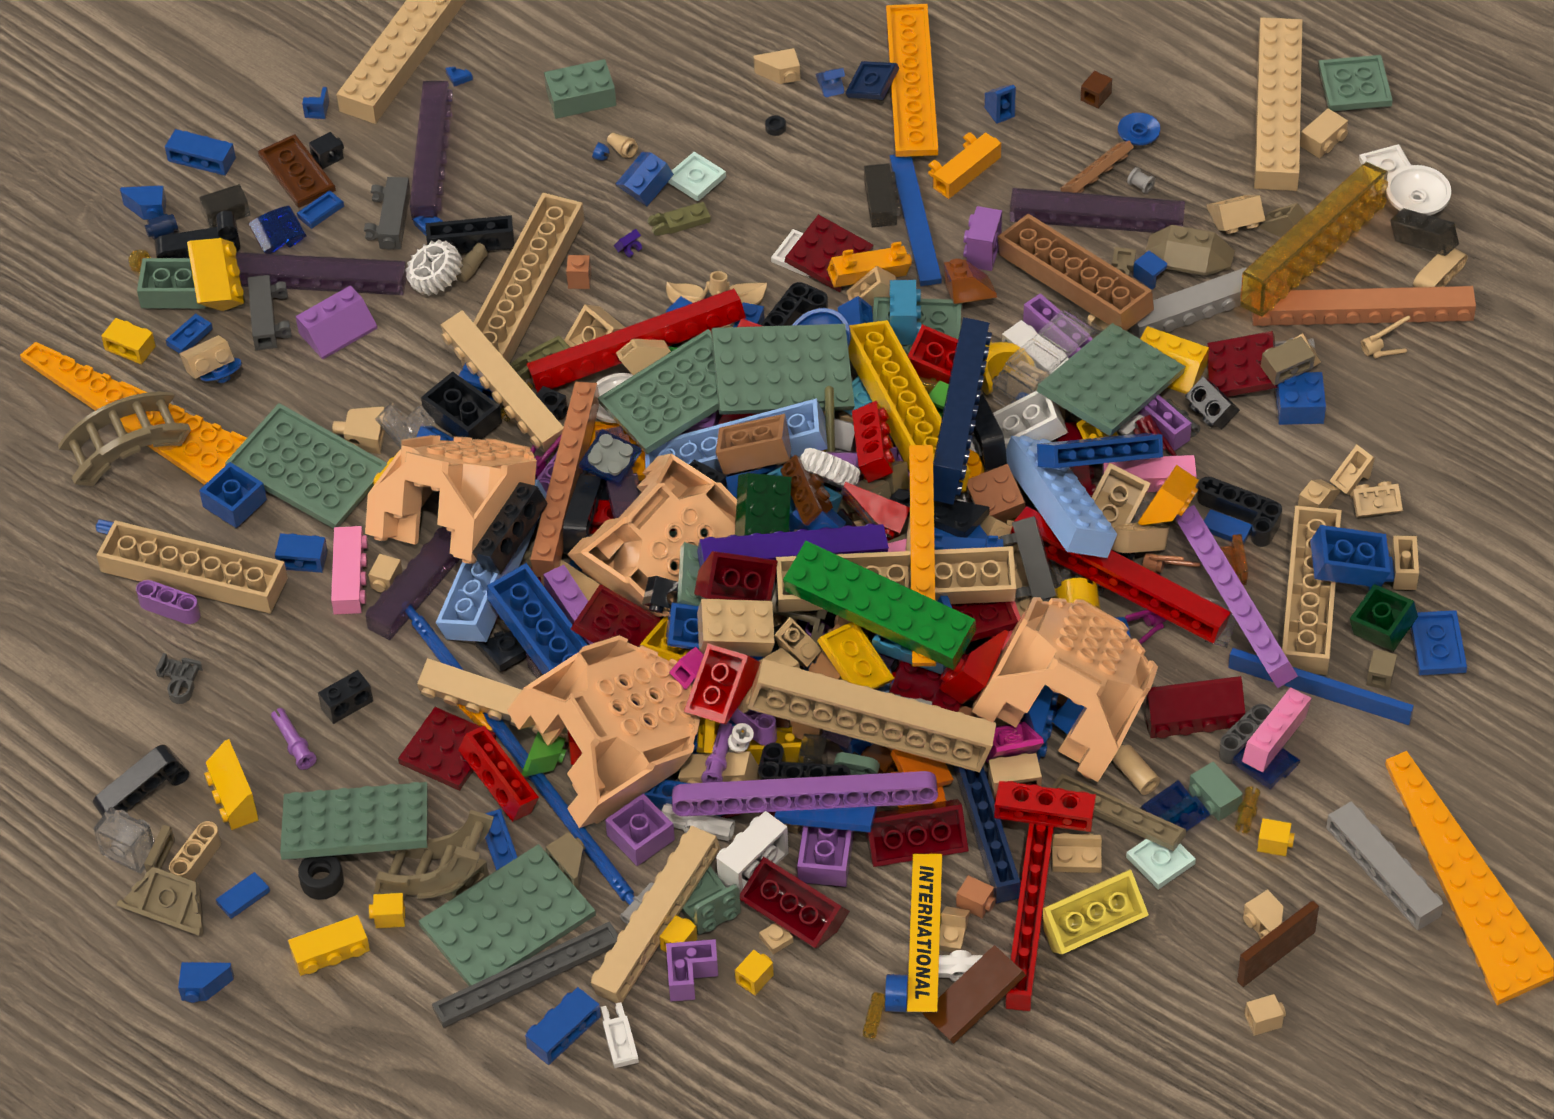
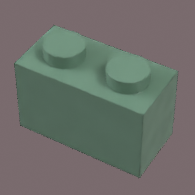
M1214 762L1209 763L1190 775L1189 791L1195 799L1198 798L1203 803L1207 813L1213 815L1218 821L1242 808L1243 793Z

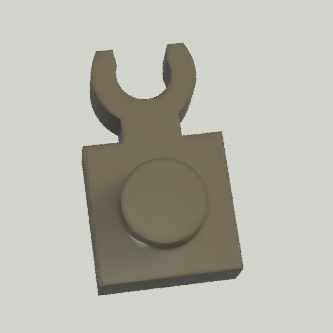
M1115 247L1112 266L1129 276V271L1133 272L1136 250Z

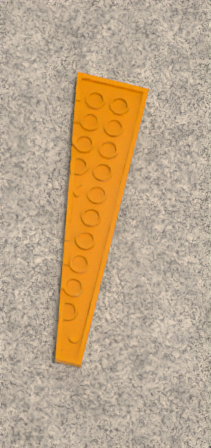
M37 342L20 354L21 361L95 411L116 400L148 393L126 382L113 380L106 373L100 374L94 371L93 367L80 365L75 362V359L64 356ZM169 404L168 409L174 422L188 424L191 429L190 433L181 446L154 447L153 444L147 446L205 485L225 467V462L247 437L234 431L230 433L216 423L210 424L204 421L201 416H193L186 413L183 408ZM160 411L145 412L151 425L165 424ZM136 413L120 418L127 433L142 428Z
M1405 751L1386 759L1385 766L1397 792L1400 793L1404 807L1407 808L1411 816L1410 820L1413 826L1416 827L1422 846L1426 848L1429 855L1428 859L1452 910L1456 914L1459 926L1464 930L1466 941L1476 956L1475 960L1478 967H1481L1485 982L1496 1005L1553 981L1554 959L1409 753Z

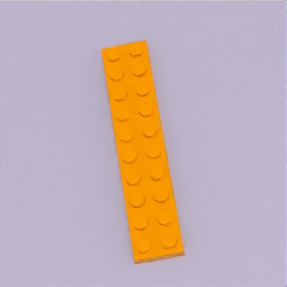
M886 5L889 63H897L899 66V70L891 84L896 157L938 155L928 5Z

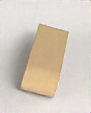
M1449 244L1446 245L1418 273L1413 282V287H1445L1464 267L1468 255Z
M1139 523L1117 524L1114 528L1117 537L1112 550L1121 553L1165 550L1170 526L1164 523L1140 525Z
M205 821L197 826L170 862V873L193 881L196 880L221 845L218 827L215 823Z

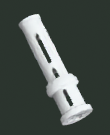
M739 723L734 726L732 734L728 738L729 748L727 752L740 753L747 750L754 734L753 729L749 725Z

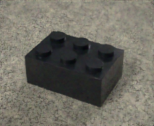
M453 371L421 397L423 414L454 437H471L472 440H482L502 423L500 405Z

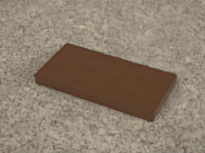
M296 134L258 151L261 160L298 208L315 201L329 190L331 192L336 191L333 182Z
M1314 901L1309 902L1240 955L1237 982L1242 987H1245L1313 935L1316 931L1319 905Z
M994 945L938 998L937 1012H923L922 1014L954 1044L1019 983L1026 974Z

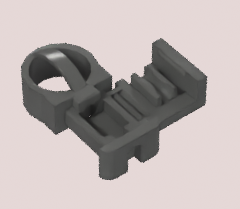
M163 653L155 669L158 677H164V675L170 677L171 682L168 684L167 690L169 698L173 703H186L192 697V692L195 688L193 680L198 670L203 671L201 662L182 658L181 664V661L168 659L167 654ZM180 687L188 689L184 694L178 695Z

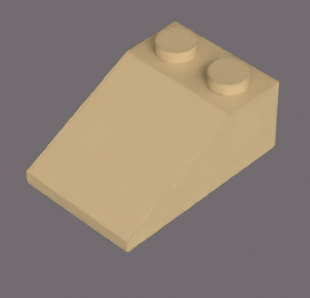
M1109 463L1091 498L1111 523V526L1115 528L1117 524H1129L1132 522L1151 483Z

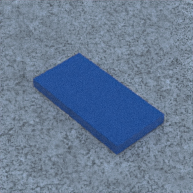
M878 806L776 811L774 817L783 824L871 832Z

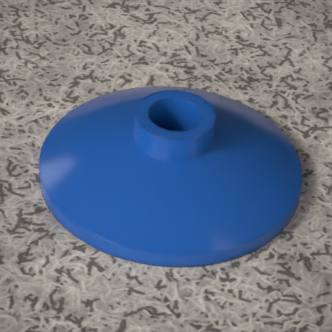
M1131 113L1120 120L1118 134L1124 141L1130 140L1133 145H1147L1158 138L1160 124L1156 118L1149 114Z
M234 358L235 361L200 376V379L203 381L218 380L219 383L227 382L231 379L230 375L241 367L242 362L239 358Z

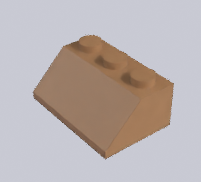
M781 414L719 428L716 455L723 474H738L750 469H761L764 466L781 465L790 460L791 444L786 415Z

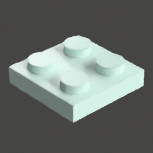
M693 152L672 170L674 175L668 183L696 201H699L726 178V171Z
M1148 839L1136 845L1126 854V858L1158 890L1195 865L1196 861L1181 844L1172 851Z

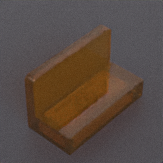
M1242 534L1232 535L1231 546L1220 548L1242 585H1247L1248 567Z

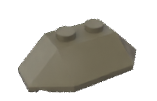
M1170 225L1151 234L1145 253L1150 251L1167 263L1166 269L1203 276L1218 273L1222 270H1230L1235 250L1215 232L1177 225Z

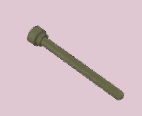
M832 386L825 388V423L828 448L826 452H835L834 389ZM825 483L826 487L836 492V486Z

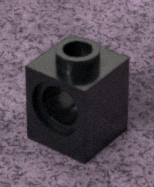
M331 132L309 142L311 155L322 169L344 159L343 142Z

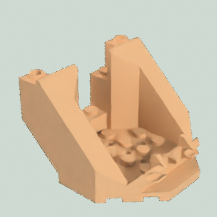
M437 435L401 440V449L368 493L365 534L374 536V539L379 541H386L388 538L414 545L417 544L419 541L421 508L433 490L440 491L437 525L444 526L447 531H451L450 554H453V557L462 559L463 563L474 564L477 559L472 553L518 483L522 482L535 486L537 460L534 458V454L530 452V447L497 439L472 440L471 437H454L453 441L440 440V436Z
M672 453L657 456L643 471L646 477L637 486L642 493L619 518L606 520L591 537L582 538L567 554L582 569L584 574L657 617H668L669 612H652L649 610V606L642 605L648 577L659 576L678 582L680 547L684 542L698 546L700 539L735 535L737 499L722 483H716ZM672 528L677 532L675 537H671L669 534ZM703 528H705L708 532L706 537H703L701 535V530ZM672 562L677 563L675 571L670 568ZM671 593L667 595L669 604H672L674 601Z
M1033 597L1000 654L986 687L981 690L976 699L972 712L979 718L994 722L996 717L1008 724L1017 727L1023 715L1028 713L1044 685H1047L1053 692L1061 693L1070 698L1073 703L1084 706L1081 714L1059 747L1058 752L1078 762L1077 771L1081 772L1084 777L1098 782L1119 750L1146 695L1150 691L1158 666L1154 661L1147 660L1144 656L1145 649L1136 638H1130L1127 634L1129 629L1123 622L1088 602L1076 599L1074 603H1067L1066 599L1051 598L1047 602L1043 601L1040 597Z
M620 635L582 647L577 654L524 687L507 710L519 730L535 725L547 746L554 743L563 729L567 727L580 748L582 755L567 773L577 793V797L567 809L579 828L593 823H600L641 794H644L676 773L693 753V743L700 723L698 716L684 712L693 684L685 689L669 673L678 661L674 659L668 661L658 656V652L645 646H634L627 642V638Z

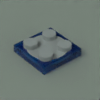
M601 429L580 461L579 467L619 487L641 454L642 448Z

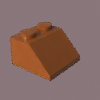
M952 259L950 262H944L946 288L954 304L997 298V293L988 275L965 259Z

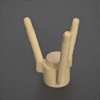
M1406 316L1379 333L1361 340L1364 354L1366 356L1373 354V357L1376 359L1381 356L1406 353L1407 349L1381 351V348L1384 347L1381 337L1410 320V316Z

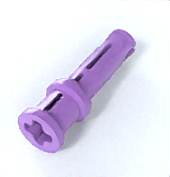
M283 708L277 709L280 717H278L274 710L271 718L288 743V752L295 757L296 766L301 770L310 768L315 764L317 758L308 749L307 740L299 736Z
M729 722L726 725L719 724L712 754L707 757L705 762L706 771L701 776L703 783L723 782L722 773L727 767L725 757L729 748L728 738L734 728Z

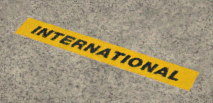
M913 854L907 1012H937L942 854Z

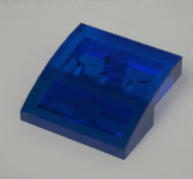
M284 206L267 212L248 223L267 256L285 244L290 248L307 236L290 206Z
M1246 746L1233 758L1234 765L1270 790L1282 777L1286 778L1300 763V759L1284 748L1279 751L1264 772L1242 762Z
M1179 780L1140 807V809L1186 829V832L1211 815L1196 795L1192 798Z

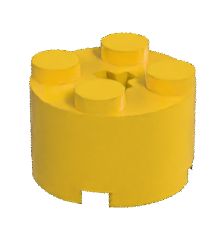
M1071 578L1061 581V586L1056 588L1059 598L1066 599L1067 603H1074L1076 599L1084 600L1100 609L1098 588L1094 581L1091 584L1085 578Z

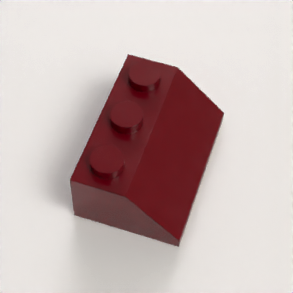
M712 551L698 570L694 594L706 599L771 601L778 560Z

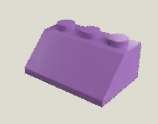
M351 285L296 316L299 334L322 360L377 329V325L363 298Z

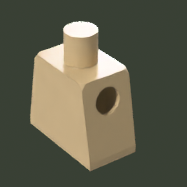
M385 407L350 409L347 413L346 422H333V433L344 435L345 440L367 452L381 454L387 423Z

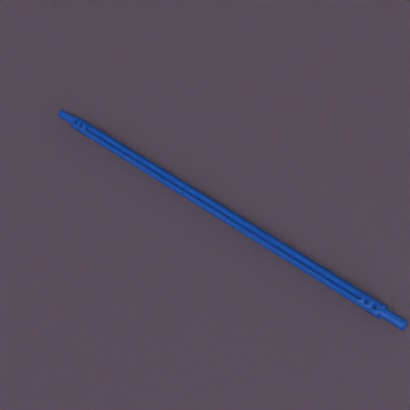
M409 602L404 603L402 609L411 619L412 626L439 661L463 670L425 618L419 616ZM483 712L494 733H496L497 737L523 769L529 754L502 719L501 721L494 720L488 717L487 713ZM543 773L528 776L574 838L578 837L585 846L584 851L621 900L626 901L630 905L634 901L632 899L634 891L585 827H578L567 809L568 805Z

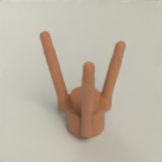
M1146 553L1142 565L1155 573H1162L1164 564L1189 567L1201 566L1197 562L1184 561V557Z

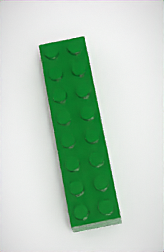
M805 541L783 579L786 592L953 670L956 668L976 632L974 618L808 541Z

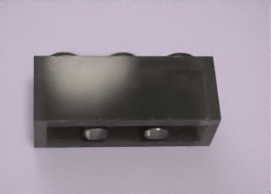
M889 163L864 166V183L871 227L897 225V216H901L900 203L895 201L898 200L897 187L893 188V185L896 184L895 172H891Z
M1405 208L1390 220L1394 238L1397 242L1444 256L1459 245L1454 222Z

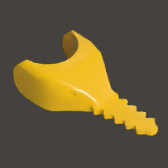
M990 341L989 346L985 345L989 347L981 389L986 395L993 393L992 380L995 376H999L1000 373H1010L1021 361L1035 368L1034 362L1024 349L1014 343H992Z

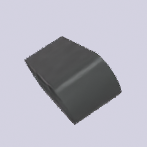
M1256 704L1222 736L1219 757L1224 763L1234 764L1243 757L1247 741L1272 711L1268 705Z

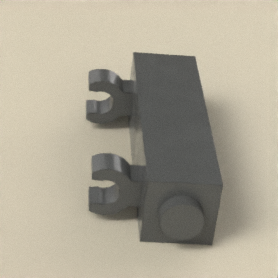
M387 177L386 187L380 185H372L371 187L372 201L380 202L383 200L379 226L373 223H365V239L374 240L378 238L380 249H401L411 193L409 178Z
M270 275L248 277L252 336L255 351L277 348L276 337H292L289 321L275 324L273 298H288L286 282L282 281L271 285Z
M1033 516L1012 522L1015 533L1003 535L999 538L1003 539L1004 547L1018 544L1029 586L1017 588L1016 599L1023 601L1030 597H1040L1043 601L1049 602L1051 598H1059L1037 519Z

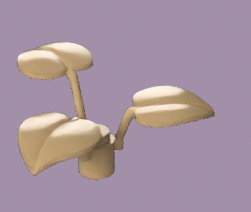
M714 271L710 274V281L706 282L704 291L700 286L693 284L667 282L666 292L672 303L681 296L695 303L703 300L708 291L714 296L734 288L742 303L757 305L763 300L767 283H744L729 287L730 283L727 282V274L722 271ZM726 325V326H723V327H720V328H729V327H732V326H731V325Z

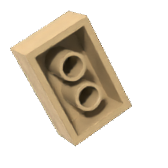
M701 599L697 618L699 650L703 654L707 644L748 656L766 657L771 654L775 643L772 601Z

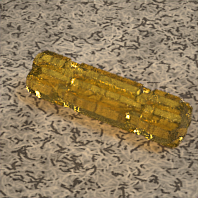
M874 992L870 1000L871 1004H869L865 1020L866 1024H864L863 1036L865 1038L874 1039L877 1035V1027H879L883 1011L882 1007H884L885 995Z

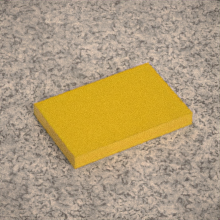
M850 622L819 637L817 640L843 680L876 690L892 682L894 679L859 625Z

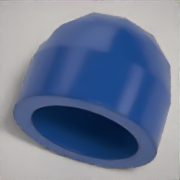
M598 142L592 158L600 161L606 160L608 157L604 153L610 154L609 148L605 144Z

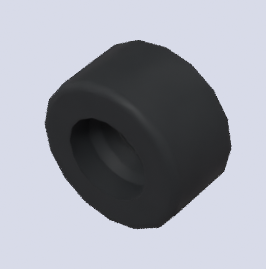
M334 855L305 858L301 861L298 868L301 888L310 898L317 900L328 899L335 896L343 886L342 866ZM320 872L329 873V875L323 879L312 878L315 874H318Z

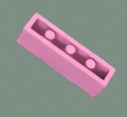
M1194 455L1163 456L1160 458L1111 463L1151 483L1148 492H1158L1176 465L1197 478ZM1103 463L1102 474H1104L1109 463Z
M362 526L334 527L331 596L334 614L362 613V604H366V591L362 589L363 585H367L366 571L363 572V567H367V554L364 553V549H368L367 535H363Z
M1290 687L1247 741L1242 762L1264 772L1306 718L1311 697Z

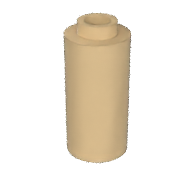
M1131 745L1120 746L1112 761L1142 795H1147L1154 791L1160 783V778Z

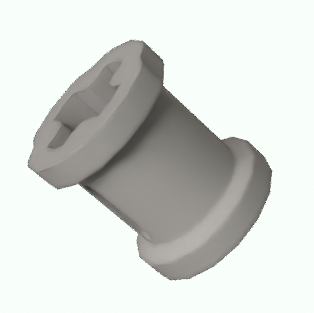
M1135 167L1129 174L1127 183L1142 189L1144 194H1148L1154 187L1156 178L1147 176L1141 172L1140 168Z

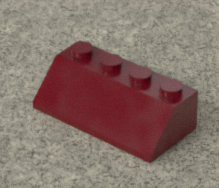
M1241 676L1151 687L1146 695L1145 718L1150 738H1166L1174 735H1189L1191 733L1230 729L1245 715Z
M958 799L876 812L871 832H865L873 867L913 861V854H942L943 856L969 851L963 807Z
M764 856L740 893L741 901L816 949L837 933L850 912Z

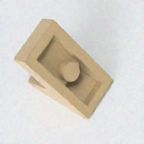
M1356 444L1330 482L1347 495H1350L1363 477L1369 480L1375 457Z
M948 906L944 908L941 914L940 951L952 953L956 950H962L970 910Z

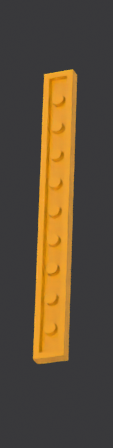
M909 445L911 590L935 600L933 445ZM912 651V666H936V661Z

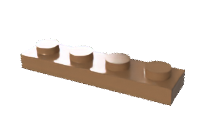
M1130 140L1117 143L1060 188L1063 195L1073 194L1076 196L1085 190V185L1094 183L1099 179L1098 175L1111 170L1116 161L1119 162L1128 156V152L1134 148Z

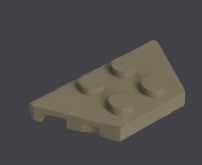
M152 867L144 875V878L131 888L132 891L124 899H120L117 902L116 906L199 936L203 935L199 883Z

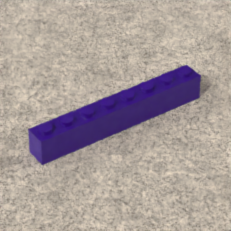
M867 524L855 527L847 525L842 528L831 529L824 527L819 530L800 529L794 532L777 531L770 534L753 533L746 536L707 537L700 539L697 554L701 568L712 551L776 560V557L797 556L805 541L834 554L888 552L889 547L884 524Z

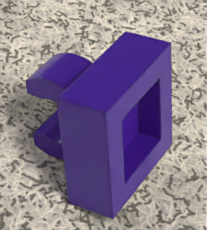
M635 229L619 239L614 247L618 253L624 249L626 256L630 258L634 254L631 251V247H635L638 252L642 249L641 243L636 241L641 235Z

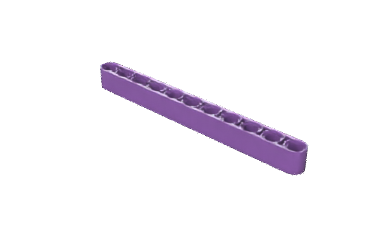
M927 771L679 784L672 789V810L678 816L761 813L765 811L929 804L937 799L938 790L936 776Z

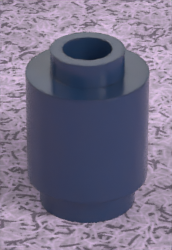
M164 214L147 220L148 225H145L148 237H153L154 240L159 236L174 234V231L178 230L173 214Z

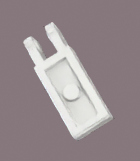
M616 1003L615 1009L619 1018L614 1019L609 1018V1010L606 1006H602L603 1027L614 1068L639 1063L629 1021L624 1014L622 1003Z

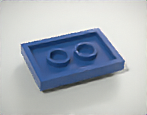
M1457 610L1418 612V618L1411 626V633L1419 675L1466 673L1467 663Z

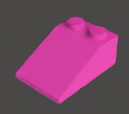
M1020 722L1017 727L1012 725L996 727L993 745L986 758V762L989 764L990 759L997 757H1012L1024 753H1036L1044 743L1043 738L1026 722Z

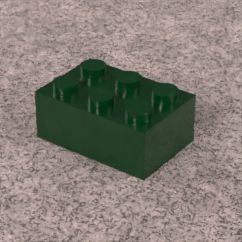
M754 473L738 475L735 535L770 534L777 531L789 532L792 477Z

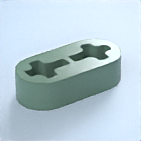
M838 753L834 760L835 765L847 766L851 771V775L878 774L880 768L877 760L850 753Z

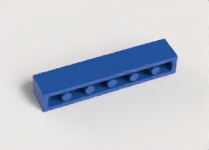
M1141 433L1037 444L1038 467L1063 468L1163 457V434Z

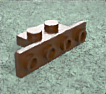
M794 455L781 468V473L783 476L792 477L791 496L803 524L808 526L822 511L828 513L833 508L829 499L830 494L825 490L824 481L818 474H811L804 469L799 456Z

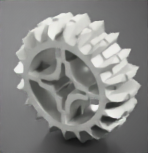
M431 240L429 245L423 244L422 249H417V253L411 255L412 260L407 262L408 267L405 269L407 272L406 278L411 287L422 295L427 294L430 296L432 293L437 295L440 290L445 292V288L451 286L452 281L457 280L456 275L461 274L460 268L463 264L461 263V255L455 246H452L447 241L437 240L435 243Z
M814 448L805 449L800 457L804 469L811 474H818L825 483L842 489L845 482L853 485L858 483L861 473L859 469L841 458Z

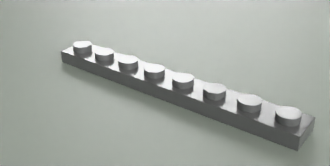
M609 921L432 1003V1008L444 1028L611 950L617 942L618 934Z

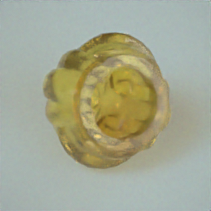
M139 249L131 252L128 262L132 271L140 273L142 258H151L146 250Z

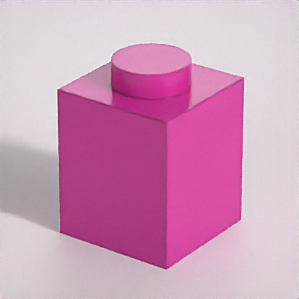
M694 647L679 659L669 673L687 689L695 681L704 654L697 647Z

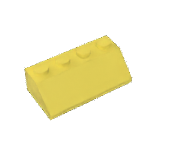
M1129 869L1044 907L1043 929L1052 952L1064 954L1142 919L1149 914L1132 870Z

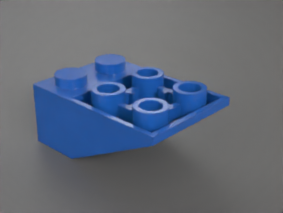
M1044 685L1028 713H1025L1021 719V722H1026L1043 738L1044 743L1036 752L1038 762H1040L1041 757L1046 756L1047 740L1051 737L1052 721L1056 717L1059 693L1053 692L1047 685Z

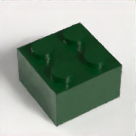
M1374 584L1350 617V623L1354 635L1394 652L1418 618V614L1413 600Z

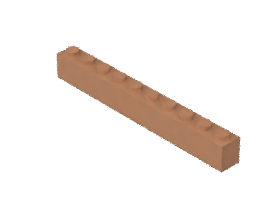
M1473 286L1252 291L1251 296L1253 326L1395 323L1406 316H1410V320L1406 322L1474 321L1476 310Z
M575 382L545 499L548 504L541 515L530 559L533 572L538 577H544V573L560 566L563 554L564 519L579 475L583 473L599 408L597 383Z

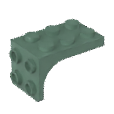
M709 866L681 911L687 919L696 925L698 935L710 932L717 925L727 920L730 921L741 913L739 888L736 884L726 888L712 867Z

